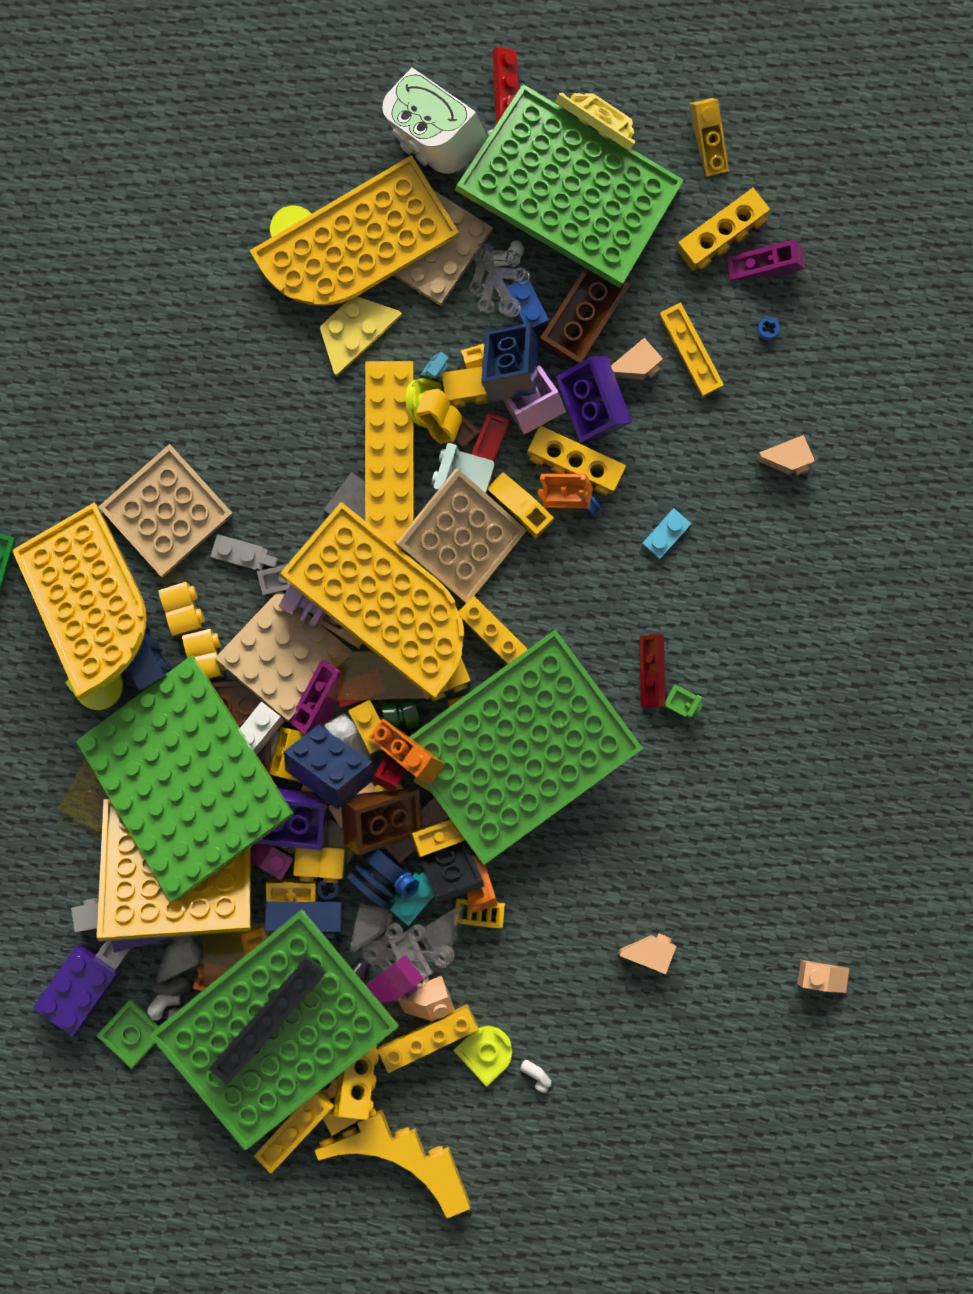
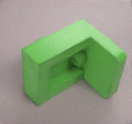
M674 684L665 700L664 707L690 719L692 715L696 717L703 705L700 703L702 697L694 695Z

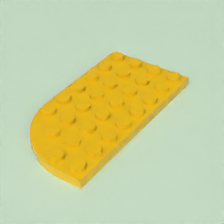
M411 155L251 249L250 252L267 280L279 292L304 304L325 306L342 303L359 296L457 238L460 234Z
M94 502L12 550L76 696L80 700L112 682L127 668L139 650L146 628V608L142 595L99 507Z
M340 502L282 570L279 576L429 697L434 699L455 672L462 655L464 628L462 617L460 618L454 604L455 600L444 585Z

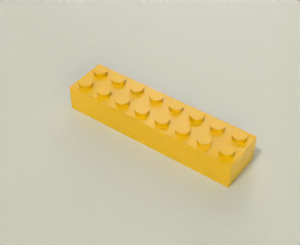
M365 361V521L407 554L396 542L414 521V422L409 416L405 400L407 387L414 380L413 361Z

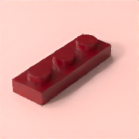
M664 634L640 635L641 707L665 706Z
M386 753L372 783L395 792L406 768Z

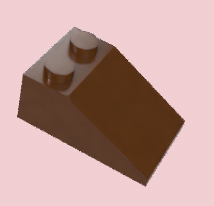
M417 788L400 789L395 792L361 793L355 795L341 807L344 845L358 855L410 838L412 833L421 830L420 795Z

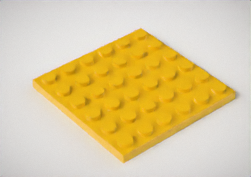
M104 799L97 924L98 941L251 931V847L173 903L168 899L111 800Z

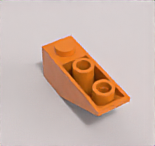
M383 718L369 736L372 742L414 776L429 784L433 783L445 766L432 753Z

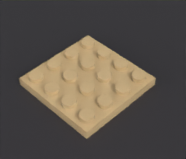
M435 192L458 229L460 236L393 276L442 306L493 231V227Z
M170 444L99 506L101 511L162 578L234 515Z
M455 469L397 540L396 544L462 601L467 603L476 595L527 530L463 472Z
M278 591L215 657V661L286 722H289L296 713V706L321 659L338 668L351 654L352 650L320 623L317 622L314 627L309 625L312 619L309 614H307L304 621L300 620L303 611L301 607H298L293 614L279 608L278 605L285 594L282 591Z

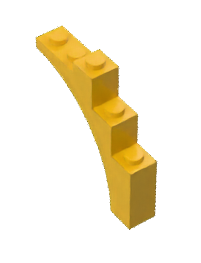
M373 1108L371 1115H368V1120H358V1130L356 1127H352L343 1131V1136L333 1139V1136L326 1137L319 1141L320 1145L315 1149L318 1160L336 1155L364 1154L397 1163L411 1171L426 1184L438 1200L446 1218L470 1209L469 1198L449 1147L445 1149L442 1146L433 1148L429 1151V1155L426 1156L416 1128L409 1130V1127L402 1128L395 1132L396 1136L392 1137L382 1109L376 1112L375 1108Z

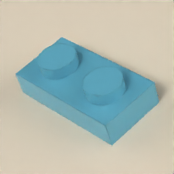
M439 352L431 358L419 376L427 379L440 377L448 366L445 362L449 357Z
M673 508L642 545L660 560L691 523Z

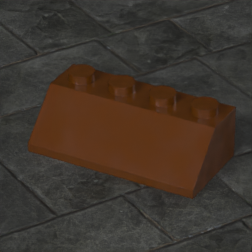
M584 268L541 336L539 346L558 358L577 364L581 363L630 284L624 281L621 288Z

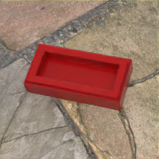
M488 412L471 455L494 462L510 420Z

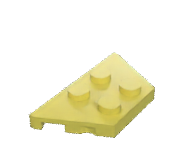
M564 93L558 94L555 103L577 116L581 123L590 125L598 130L602 137L610 138L628 151H631L635 144V140L631 139L634 134L631 127V118L594 94L583 95L573 93L571 98L566 97Z
M360 297L348 300L320 326L334 374L336 376L340 375L402 316V313Z

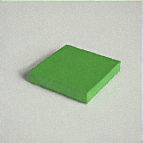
M130 999L97 1034V1037L129 1068L133 1069L156 1044L149 1035L160 1025L152 1020L134 1000Z

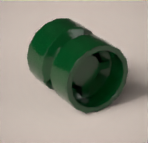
M415 697L402 700L400 704L396 702L382 704L384 719L398 730L402 731L404 727L407 730L421 728Z

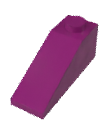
M794 239L727 257L730 281L779 276L806 269L803 246Z
M321 659L296 706V713L289 720V723L304 734L310 732L317 725L326 728L333 715L341 671L326 660Z
M254 844L251 846V862L279 880L285 879L294 864L295 857L274 845Z
M404 955L369 982L366 987L380 1003L396 1001L403 995L408 998L419 989L417 984L423 977L406 955Z

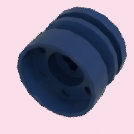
M378 848L363 855L370 864L368 867L359 863L355 865L361 876L354 871H350L347 877L353 883L356 890L365 898L386 908L390 902L383 894L394 899L396 894L390 888V885H395V882L401 875L410 872L383 848Z

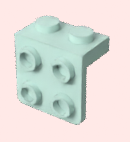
M447 443L446 449L441 450L439 456V463L441 465L439 471L434 472L432 485H434L433 488L437 492L455 469H459L486 493L495 464L492 460L461 452L457 445Z

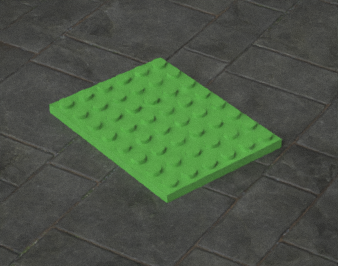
M523 84L462 176L455 191L621 288L684 180L633 149L628 151L612 139L602 137L598 130L590 125L581 123L577 116Z
M556 629L410 736L412 740L445 764L432 784L425 781L424 783L484 865L643 749Z
M193 656L188 657L168 672L165 678L148 687L76 741L170 902L175 903L294 815L197 659Z
M301 909L155 1029L149 1036L243 1149L247 1150L397 1029L398 1024ZM308 955L326 971L325 975L233 1080L226 1085L209 1070V1067Z

